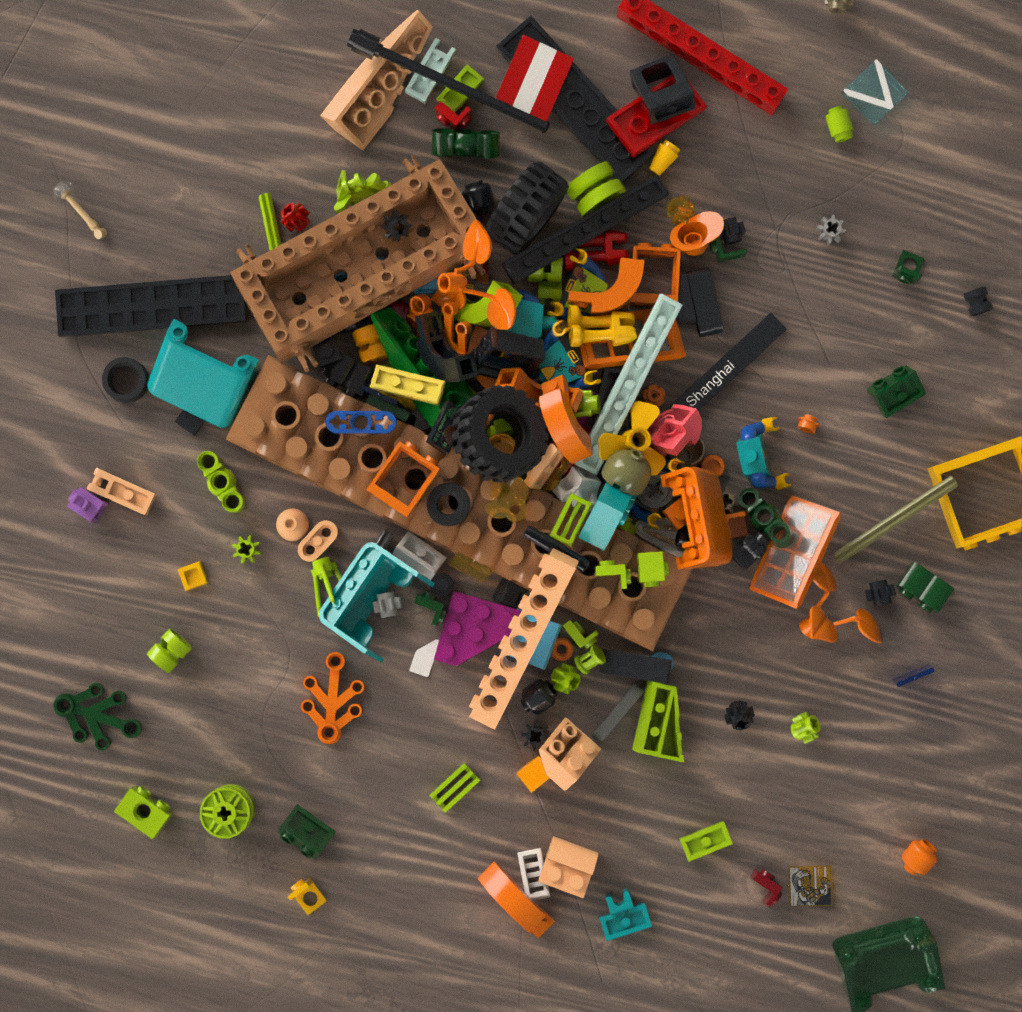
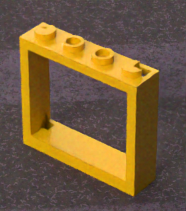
M1022 436L927 468L933 486L943 481L940 475L942 473L1009 450H1013L1022 475ZM948 494L938 499L956 548L964 547L966 551L978 547L977 542L986 539V542L990 543L999 540L1002 533L1008 532L1010 536L1022 532L1021 518L963 538Z

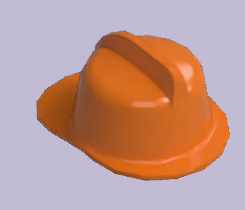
M712 211L697 214L673 228L670 233L671 244L676 249L681 250L682 255H700L707 249L708 244L722 233L724 229L723 218L718 213Z

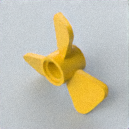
M642 401L633 402L630 408L632 429L625 431L622 435L602 434L598 439L600 459L607 460L610 455L618 450L636 449L642 452L649 462L651 476L658 475L664 468L666 460L661 454L649 447L651 435L647 429L660 414L659 408L656 405ZM634 435L638 437V446H635L632 441Z

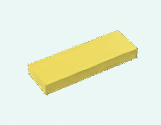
M376 364L370 388L440 406L446 382Z

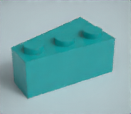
M606 482L578 538L605 550L617 525L623 526L637 495L623 493L619 491L621 486L615 483L611 486Z

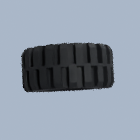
M536 161L530 164L506 192L491 215L492 217L486 226L489 236L514 255L524 251L544 229L563 201L569 188L567 180L543 162Z
M496 385L489 389H484L464 402V405L456 413L457 418L453 420L452 427L456 431L452 433V441H456L457 444L454 447L456 454L460 453L463 458L460 460L464 466L468 465L470 467L469 471L475 476L481 474L480 478L486 481L491 479L494 482L510 481L529 472L542 460L541 456L545 455L547 446L544 444L549 442V433H546L545 430L547 426L545 420H543L541 408L538 409L536 407V401L532 397H526V392L521 389L514 391L515 388L513 386L506 385L502 388L501 385ZM489 414L502 417L511 426L515 436V447L512 454H506L497 450L489 441L486 434V419Z

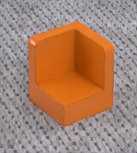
M746 511L726 515L730 539L748 534L745 522Z

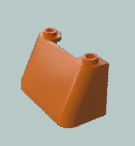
M684 467L660 475L662 487L672 488L674 490L672 491L673 496L682 495L690 538L689 542L682 543V548H685V551L681 557L676 558L677 569L716 567L729 563L732 559L733 550L718 475L713 471L699 467Z

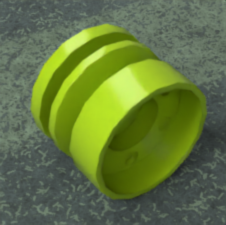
M227 784L213 790L204 798L200 807V820L204 829L210 835L229 839L239 835L252 823L256 804L253 796L246 788L236 784ZM225 807L226 810H231V814L228 817L225 814H221Z

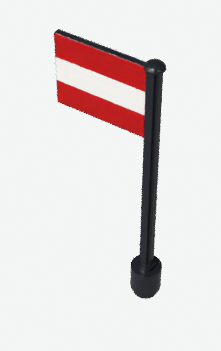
M354 28L347 43V47L352 48L351 51L372 60L374 56L377 58L380 56L542 131V133H546L549 129L548 117L574 60L571 56L522 35L499 91L494 98L383 47L384 45L380 43V37L365 30Z

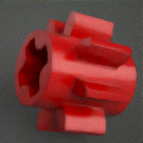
M300 202L296 205L289 203L281 211L283 219L280 222L290 232H293L294 229L302 231L309 224L310 219L307 216L310 212Z

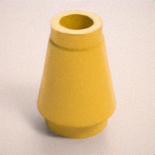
M664 140L662 144H659L648 169L660 176L679 157L680 149L671 142Z

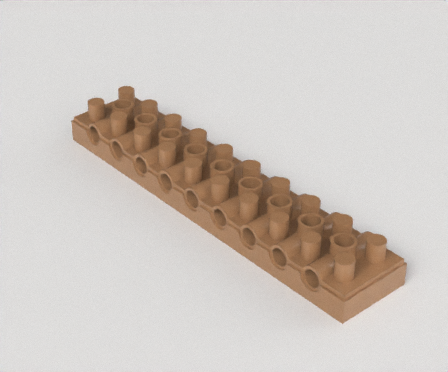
M270 355L267 356L226 437L227 441L532 591L528 586L534 574L540 575L542 568L538 566L544 554L536 550L534 542L524 537V532L528 526H533L550 536L566 504L565 502H561L558 498L541 489L530 488L517 478L503 482H494L493 479L489 481L480 478L481 474L475 476L469 471L470 467L468 465L464 466L460 460L463 458L460 453L456 454L454 446H452L449 454L444 455L426 443L429 436L427 433L397 420L396 429L392 433L339 434V442L335 446L325 447L322 438L325 432L329 431L326 426V417L329 413L333 411L381 410L361 402L329 384L316 380L284 362L280 363L278 359ZM287 409L296 410L297 417L294 423L289 426H283L280 422L282 412ZM352 415L347 416L348 421H342L339 416H335V420L331 421V424L335 426V429H339L340 424H347V429H352L350 425ZM358 416L354 422L355 427L358 429L366 428L368 425L367 417ZM371 416L373 421L371 430L376 429L375 424H381L384 429H388V425L392 424L388 416H384L382 421H375L376 416ZM399 441L404 445L408 441L419 449L417 453L423 458L429 455L439 462L437 467L441 470L409 518H406L366 490ZM371 451H379L383 455L380 466L373 469L367 468L364 461L365 456ZM402 452L379 487L408 506L419 491L412 490L407 486L408 476L413 472H422L427 479L431 471ZM455 483L461 486L470 498L469 514L458 525L450 527L439 525L428 514V495L439 484ZM446 495L439 501V508L445 514L455 512L449 505L451 495ZM569 506L556 533L557 535L561 536L574 509L573 506ZM578 510L565 539L570 540L583 511ZM588 513L572 547L561 543L562 545L582 557H593L597 561L598 566H600V561L614 560L615 565L625 564L626 569H630L631 577L636 578L638 581L637 553L663 551V561H668L669 576H665V581H659L660 586L645 587V583H640L641 589L639 594L631 598L626 596L621 589L620 575L595 576L594 574L586 576L580 570L575 569L558 605L653 651L693 569L678 570L676 556L656 548L619 528L615 529L605 550L578 538L590 515ZM498 514H507L512 519V527L505 533H499L492 527L493 518ZM547 574V575H546V577H547V579H548L549 581H552V582L557 581V578H556L555 575H553V574Z

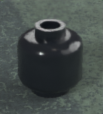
M479 180L465 185L462 196L471 211L476 213L477 216L490 213V207L495 204L490 184Z
M537 679L523 688V699L521 700L523 708L527 712L532 711L538 715L554 706L557 692L553 689V685L548 680Z

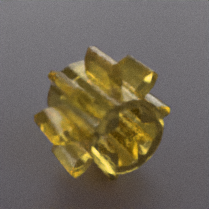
M681 195L678 198L674 196L668 202L666 212L667 217L672 218L671 223L677 225L681 223L688 224V220L694 217L695 203L689 202L690 197Z

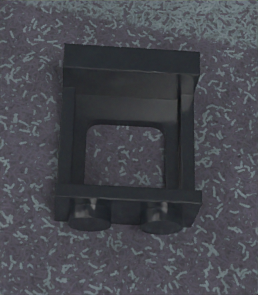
M673 54L629 70L632 87L637 89L642 98L652 125L696 108L694 92ZM673 75L676 84L656 92L650 91L647 84Z

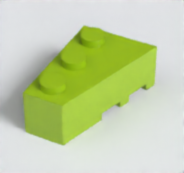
M647 680L632 747L633 751L684 763L681 747L682 735L679 727L680 715L677 687Z

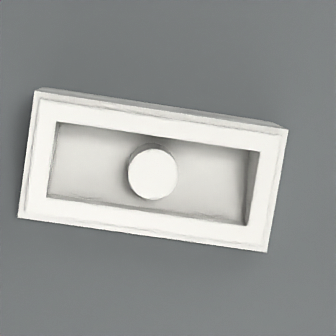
M409 531L393 552L395 557L430 580L447 558Z

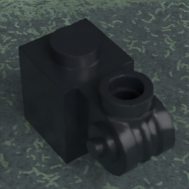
M749 533L732 548V559L742 570H747L767 551L765 548L769 542L760 533L754 536Z

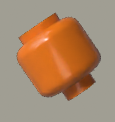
M925 839L913 840L902 854V860L905 863L904 868L912 875L917 873L920 875L928 874L938 860L937 849Z

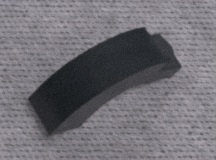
M439 311L415 316L420 340L415 341L417 349L427 368L436 377L445 382L452 383L479 376L473 352L459 354L449 345Z

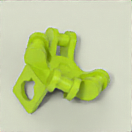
M342 170L336 188L337 203L334 205V210L339 214L348 209L351 203L354 206L392 184L387 180H380V176L376 173L371 174L365 181L358 172L354 174L353 179L348 181L346 171Z

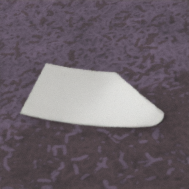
M434 640L415 652L409 671L425 677L429 676L439 640Z

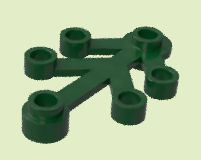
M100 683L91 684L89 689L75 696L68 693L57 696L53 703L54 711L57 715L66 717L73 732L72 736L75 742H84L89 736L88 731L81 728L76 714L85 718L98 750H106L111 745L110 738L104 736L98 722L121 729L123 735L127 738H135L142 732V724L137 719L123 720L102 713V711L114 705L125 703L127 697L123 691H115L110 697L90 707L79 704L91 697L102 696L104 687ZM94 686H98L100 688V693L98 695H95L93 693ZM117 693L122 695L121 702L115 700ZM64 701L70 703V707L67 710L62 706ZM131 724L137 726V730L134 733L129 729ZM78 731L84 733L82 740L77 738ZM100 739L106 740L107 744L105 747L99 745Z

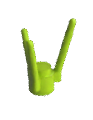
M581 390L583 398L577 410L580 412L574 413L575 417L600 414V396L593 395L592 390Z
M329 557L312 562L313 569L311 573L314 581L318 617L322 607L319 579L324 580L330 601L335 603L329 577H332V572H334L339 581L342 578L336 562L331 563Z

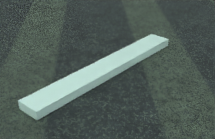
M664 294L659 295L589 434L593 456L578 461L574 465L594 475L598 474L604 462L599 457L598 439L604 433L618 434L682 307V304Z

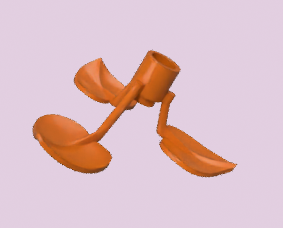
M474 220L463 242V255L466 260H471L470 263L461 268H455L454 272L442 273L438 278V290L431 300L440 307L445 303L453 301L457 304L458 311H460L466 303L465 293L489 298L491 300L487 307L489 322L496 329L510 330L516 318V303L508 290L499 288L495 295L466 288L467 278L462 272L473 267L476 262L478 264L487 262L492 250V243L488 232L478 220Z
M821 562L813 582L824 590V595L816 606L810 609V616L799 623L802 633L810 639H819L833 643L838 639L835 626L855 621L858 624L859 631L866 638L879 644L882 643L881 631L877 621L870 612L863 608H859L856 611L857 616L833 623L829 620L820 607L830 595V591L834 592L837 589V584L831 570Z

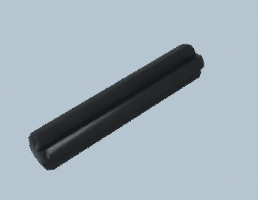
M528 526L524 532L525 538L551 553L554 548L578 560L576 569L584 572L589 566V560L533 526Z

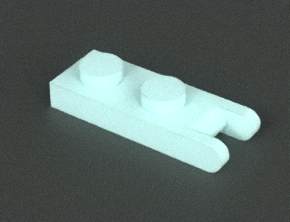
M435 38L420 64L443 74L457 49L451 47L448 54H445L437 49L440 40ZM414 73L405 89V93L426 104L437 83Z

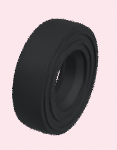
M455 483L439 484L428 495V514L439 525L447 527L458 525L469 514L470 498L467 492ZM446 495L454 496L458 501V508L452 514H445L439 508L440 499Z

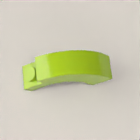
M493 280L486 293L495 295L497 289L504 288L514 297L517 308L523 296L510 284ZM466 295L464 307L454 315V318L460 322L468 321L471 325L492 327L487 316V307L491 300L483 297L475 303Z

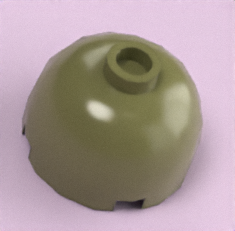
M624 449L610 455L601 473L609 485L613 486L615 483L621 486L619 491L630 495H640L649 484L651 467L642 452L636 449Z

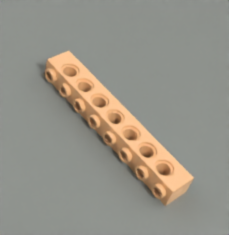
M554 548L550 555L544 554L538 566L542 568L539 576L534 574L528 586L532 591L529 596L524 594L518 606L522 611L519 617L513 616L508 626L512 631L509 637L504 635L498 647L502 649L499 657L494 655L488 667L492 669L490 676L484 675L479 685V688L483 690L480 696L474 695L469 705L473 709L469 716L470 718L495 730L578 565V560ZM547 574H553V575H555L556 578H557V581H555V582L549 581V580L547 579L546 575H547ZM536 595L545 596L547 601H539L536 598ZM532 615L536 618L537 621L530 622L527 620L526 616ZM516 636H524L527 641L520 642L519 640H517ZM511 655L515 657L517 661L511 662L506 658V656ZM501 675L505 677L507 681L502 682L498 680L496 676ZM487 695L494 696L497 701L489 700Z

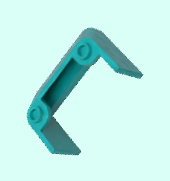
M370 542L361 548L333 589L335 603H331L328 597L321 607L319 619L324 625L361 652L382 663L384 658L368 647L373 640L374 629L365 622L374 609L372 602L377 601L376 595L385 593L391 583L398 587H406L415 576L431 587L435 583L376 543Z

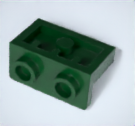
M907 365L897 367L893 370L892 374L876 380L872 386L867 388L868 393L874 397L882 416L885 418L890 417L926 395L916 371Z
M298 804L278 830L280 838L289 845L294 844L300 848L299 851L302 855L309 859L314 858L315 860L336 832Z

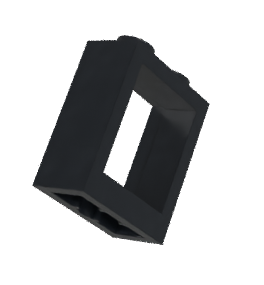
M492 327L485 336L481 337L476 349L471 351L474 355L478 375L497 379L500 370L505 368H521L531 378L545 360L544 340ZM493 350L521 357L518 361L490 354Z

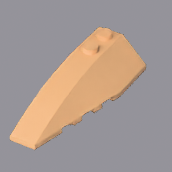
M416 10L381 44L384 45L383 47L414 61L416 55L421 53L433 26L420 11ZM374 56L372 60L366 58L320 116L336 132L361 150H364L392 114L394 109L393 103L397 95H401L404 88L402 86L407 74H411L412 71L380 56L378 58Z

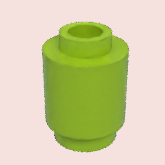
M842 106L829 109V114L825 118L831 137L835 139V142L839 143L853 138L854 128L848 109H842Z

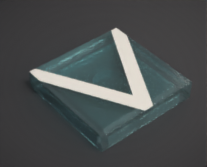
M877 59L842 91V94L873 126L909 93Z

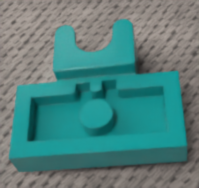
M627 888L622 891L623 900L620 903L614 902L610 894L605 895L610 913L599 916L606 941L652 927L645 902L633 906Z

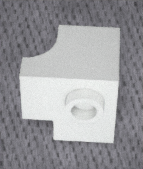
M572 466L565 478L554 481L551 489L561 502H566L570 493H573L593 503L589 510L591 512L597 501V492L602 482L596 475L580 467ZM572 500L571 504L575 507L577 501ZM581 504L579 510L584 511L586 505Z

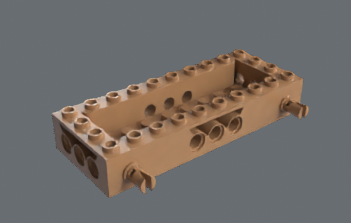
M411 155L413 165L407 158L402 162L410 174L402 180L257 258L249 244L245 245L248 256L240 248L236 251L244 265L230 273L280 363L297 356L304 371H310L306 359L314 367H317L318 362L309 348L435 280L442 273H447L462 264L467 265L470 263L471 260H466L463 255V242L470 225L477 219L440 159L422 168L416 155ZM393 211L399 212V217L402 214L408 215L406 221L412 225L407 232L409 237L401 236L400 242L394 241L393 236L390 239L385 238L386 231L380 228L381 225H384L385 219L383 216L390 217ZM426 227L430 230V234L427 237H420L417 234L418 230ZM380 250L389 252V256L384 260L378 259L376 254ZM477 262L473 267L467 269L473 280L477 279L474 268L481 276L486 272L482 265ZM344 272L348 277L344 282H337L335 280L336 274ZM297 295H304L306 297V301L302 305L294 304L293 299Z

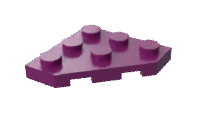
M453 591L434 660L459 666L470 658L495 646V644L502 641L504 635L509 637L512 629L508 628L514 615L519 617L521 610Z

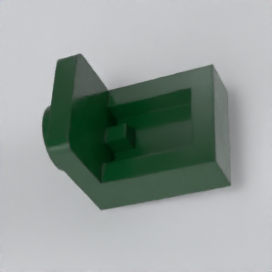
M424 592L423 596L417 594L414 601L415 604L436 611L431 625L436 627L438 622L442 624L447 610L443 609L445 604L437 602V596Z

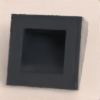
M502 578L492 599L517 609L528 590Z

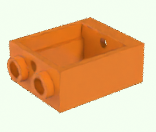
M638 243V246H633L632 259H638V257L673 259L671 295L666 296L678 302L681 250L676 249L672 244L652 247L650 243ZM636 292L629 301V306L654 307L660 294Z
M399 441L366 490L406 518H409L441 470L437 467L439 462L429 455L423 458L417 453L419 449L408 441L405 445ZM402 452L431 471L408 506L379 487Z

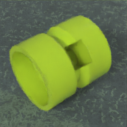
M562 257L551 263V273L544 272V268L528 276V282H542L543 279H546L548 283H561Z
M169 628L160 638L161 643H155L147 652L149 658L167 673H171L179 664V658H184L193 649L181 635Z

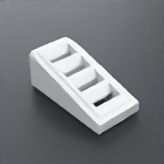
M541 848L518 852L525 893L533 901L551 897L548 885L538 881L532 883L528 881L530 878L540 876L544 865ZM538 857L537 862L527 864L524 862V859ZM535 867L540 868V871L532 873L526 872V869ZM541 886L544 888L543 891L533 893L530 891L531 888Z

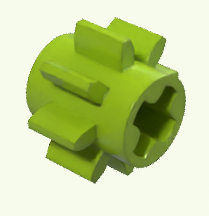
M251 535L248 536L247 540L239 536L240 542L232 544L236 548V553L233 554V557H242V564L246 562V559L255 563L254 556L262 554L260 551H257V546L261 543H253V536ZM244 544L252 546L249 550V555L242 553L245 549Z
M562 663L561 667H556L551 674V681L555 684L553 689L569 694L570 690H576L581 680L580 675L576 673L578 668Z
M804 712L792 719L794 723L791 724V732L795 739H803L804 744L819 737L818 732L821 730V725L817 717L814 715L808 716V713Z

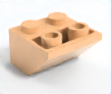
M565 717L540 747L539 753L547 776L566 791L579 779L601 748Z

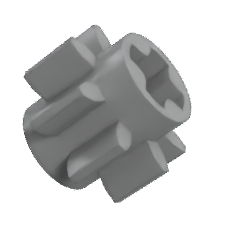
M834 214L829 220L823 217L821 219L823 226L819 225L815 229L820 231L818 240H826L827 245L832 240L839 243L841 237L838 234L842 235L846 232L841 226L844 220H836ZM828 228H835L834 232H827Z
M394 591L376 595L377 601L372 602L374 613L380 612L381 618L398 615L397 609L402 608L400 597H395Z

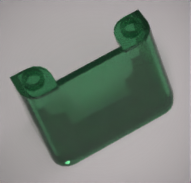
M909 917L841 936L832 943L851 1012L867 1011L873 1004L872 995L915 983L921 991L927 993L945 989L937 942L924 919L920 917Z

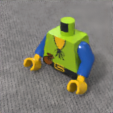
M576 248L580 254L579 258L570 256V260L580 263V265L576 264L560 302L549 303L555 307L554 312H547L549 316H558L567 321L568 307L571 305L568 304L569 291L601 293L608 289L607 279L599 266L587 257L585 250ZM587 306L586 309H580L583 316H590L591 306Z

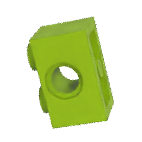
M143 786L131 787L114 812L145 835L154 839L159 835L174 813L169 810L171 807L160 799L158 801L150 796L151 792ZM142 804L150 808V815L148 817L143 816L140 812Z

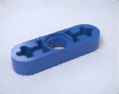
M333 411L326 417V426L335 434H389L396 429L397 420L388 411ZM352 415L350 418L352 429H347V424H340L339 429H335V426L331 424V421L335 420V416H339L342 421H348L347 416ZM358 416L367 417L368 425L366 428L358 429L355 427L354 422ZM371 416H376L375 421H382L384 416H388L392 424L388 425V429H384L381 424H375L376 429L371 430L373 425Z

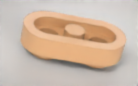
M327 520L319 522L300 542L298 546L299 556L308 562L318 560L337 539V526ZM325 528H329L331 531L328 537H324L322 534ZM312 545L315 548V552L309 555L307 547Z

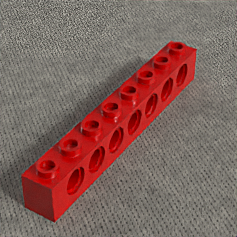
M622 0L616 17L773 116L784 99L788 88L650 0Z

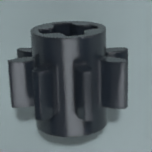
M393 211L392 216H383L385 221L384 225H381L380 228L385 229V238L390 239L393 236L394 241L400 242L401 236L409 237L407 232L412 225L406 221L408 215L402 214L399 217V212Z
M736 217L724 219V229L719 236L720 240H724L725 245L741 242V235H744L746 232L744 222L738 223Z
M886 579L869 583L870 589L865 590L867 601H873L874 606L892 603L891 596L896 595L894 584L888 585Z
M734 701L729 705V708H726L727 714L724 715L726 724H732L733 729L745 730L750 727L751 723H754L753 717L755 713L753 706L748 707L747 702Z
M536 721L534 727L526 724L528 732L521 733V736L527 737V741L523 745L527 746L530 743L533 745V751L536 750V746L544 744V739L547 740L549 738L548 735H544L548 727L545 726L541 729L538 721ZM534 730L536 733L540 731L542 733L539 742L537 740H530L531 731Z

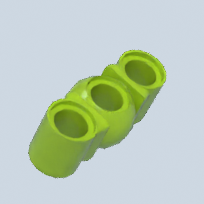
M204 451L199 454L197 465L203 471L204 477L207 478L208 490L217 496L226 511L231 513L242 512L246 506V499L236 486L235 474L226 468L217 454L211 451ZM209 456H213L215 459V464L212 468H206L204 465L205 459ZM225 476L227 484L224 488L219 489L216 481L219 477ZM237 496L239 498V505L231 509L228 504L229 499Z

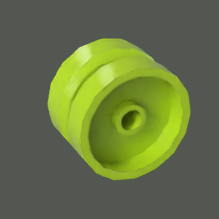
M608 161L591 167L568 184L567 195L572 201L580 200L576 209L581 217L619 197L626 191L620 179L611 180L615 171Z

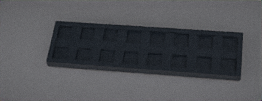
M232 275L55 290L57 327L60 338L168 329L173 319L182 322L186 327L247 322L246 302L237 288Z

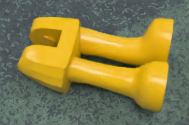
M569 305L567 326L570 328L569 344L571 347H579L584 343L611 340L612 346H620L637 339L636 329L632 327L635 324V317L632 313L612 311L610 315L583 316L579 306ZM591 328H609L605 330H584Z

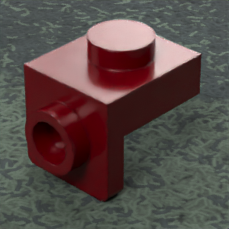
M754 869L750 877L769 890L762 902L770 908L772 904H777L781 898L782 892L780 891L782 887L773 881L775 876L767 870L763 869L760 872Z

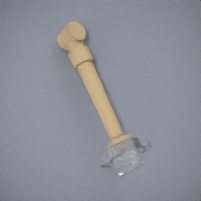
M62 181L57 184L53 189L55 192L53 198L56 200L66 199L88 224L87 226L94 231V236L97 239L106 237V229L100 228L99 224L70 195L72 183Z

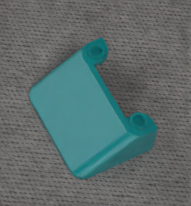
M173 319L148 380L149 392L153 396L217 427H229L238 415L261 370L259 359L250 355H242L237 358L232 367L185 345L184 343L188 337L187 327L182 322Z

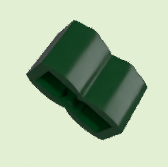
M916 562L910 564L896 585L900 589L899 594L908 600L916 599L920 602L919 607L929 614L932 611L938 613L954 591L952 586Z

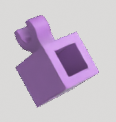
M80 487L75 489L69 496L68 501L70 503L67 507L88 521L96 523L109 503L86 488Z

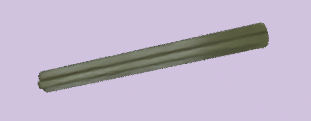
M949 476L834 552L835 559L838 563H843L958 486L957 481L953 476Z

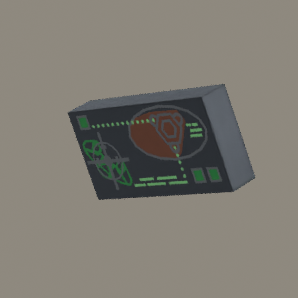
M449 400L444 402L426 440V443L444 455L449 454L455 442L452 441V433L456 429L452 425L453 420L457 418L456 413L459 410V407Z

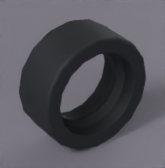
M119 357L109 362L104 368L102 385L106 393L113 399L124 403L135 402L142 398L148 390L149 374L145 367L135 359ZM124 366L132 367L139 375L138 387L133 392L127 394L119 393L112 384L113 374L117 369Z

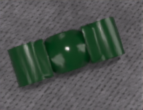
M447 128L432 130V155L446 157L453 156L455 153L460 157H473L476 154L477 158L492 159L499 157L500 132L478 130V133L473 130L467 129L457 130L456 132L455 129Z
M743 489L739 493L738 502L751 518L753 527L757 531L765 533L776 547H789L793 542V534L789 526L783 522L778 508L766 503L755 489ZM748 498H756L754 504L745 505ZM764 514L771 515V519L769 521H760L761 517ZM786 531L787 535L785 538L780 540L775 538L778 532Z

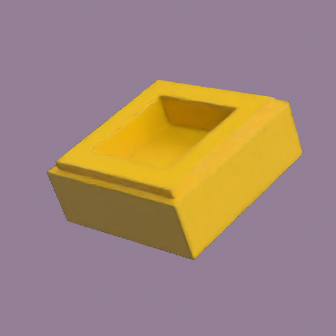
M201 561L178 569L185 591L209 583Z

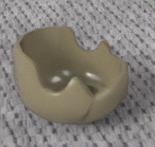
M699 438L696 445L687 443L677 456L668 454V459L677 458L684 461L685 464L679 463L677 465L679 469L695 467L700 464L705 454L704 442Z

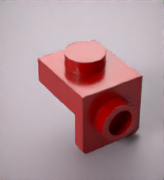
M442 101L435 107L436 119L443 126L447 127L449 125L455 131L461 127L463 129L466 128L472 120V117H470L472 109L469 106L459 116Z

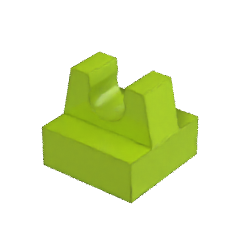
M539 282L538 299L540 304L545 305L547 298L553 299V302H560L562 282Z

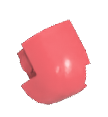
M673 404L671 409L660 413L647 429L651 435L649 447L665 458L667 454L677 456L687 443L696 445L702 430V419L699 411L696 408Z

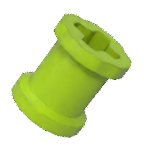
M595 644L582 656L577 655L574 657L577 668L584 675L589 674L590 669L596 665H602L606 662L604 653Z

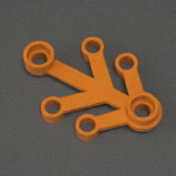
M419 294L411 298L410 308L415 314L433 312L431 309V299L427 295ZM450 301L442 306L444 333L449 345L455 352L467 354V335L471 333L472 326L468 321H462L456 325L455 329L458 334V344L456 345L453 340L454 315L458 313V306L455 302ZM417 330L415 335L420 338L419 332Z
M332 652L326 658V666L330 669L328 696L319 687L316 677L307 676L303 680L304 688L310 690L326 709L325 720L315 709L316 705L313 700L307 699L301 703L302 712L308 714L318 726L317 735L324 744L336 743L341 737V728L353 718L361 716L363 712L362 706L354 703L349 706L347 713L335 721L336 711L353 696L362 693L365 689L363 681L355 680L338 697L340 669L345 665V657L340 652ZM334 657L340 658L338 666L332 664ZM311 678L314 680L315 684L313 687L306 685L307 679ZM357 682L362 685V689L358 692L353 689L354 683ZM306 702H310L312 704L311 711H306L304 709V704ZM353 706L359 708L360 712L358 715L351 713ZM327 728L333 729L334 734L332 737H328L325 734Z

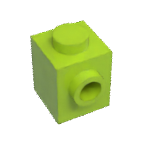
M663 551L637 553L639 583H645V587L660 586L659 581H665V576H669L668 561H663Z

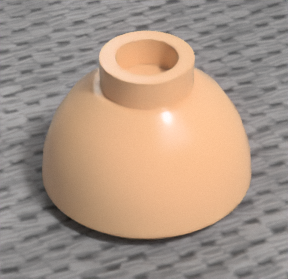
M295 508L284 510L276 521L277 532L283 539L288 541L300 540L306 535L309 528V521L305 513Z

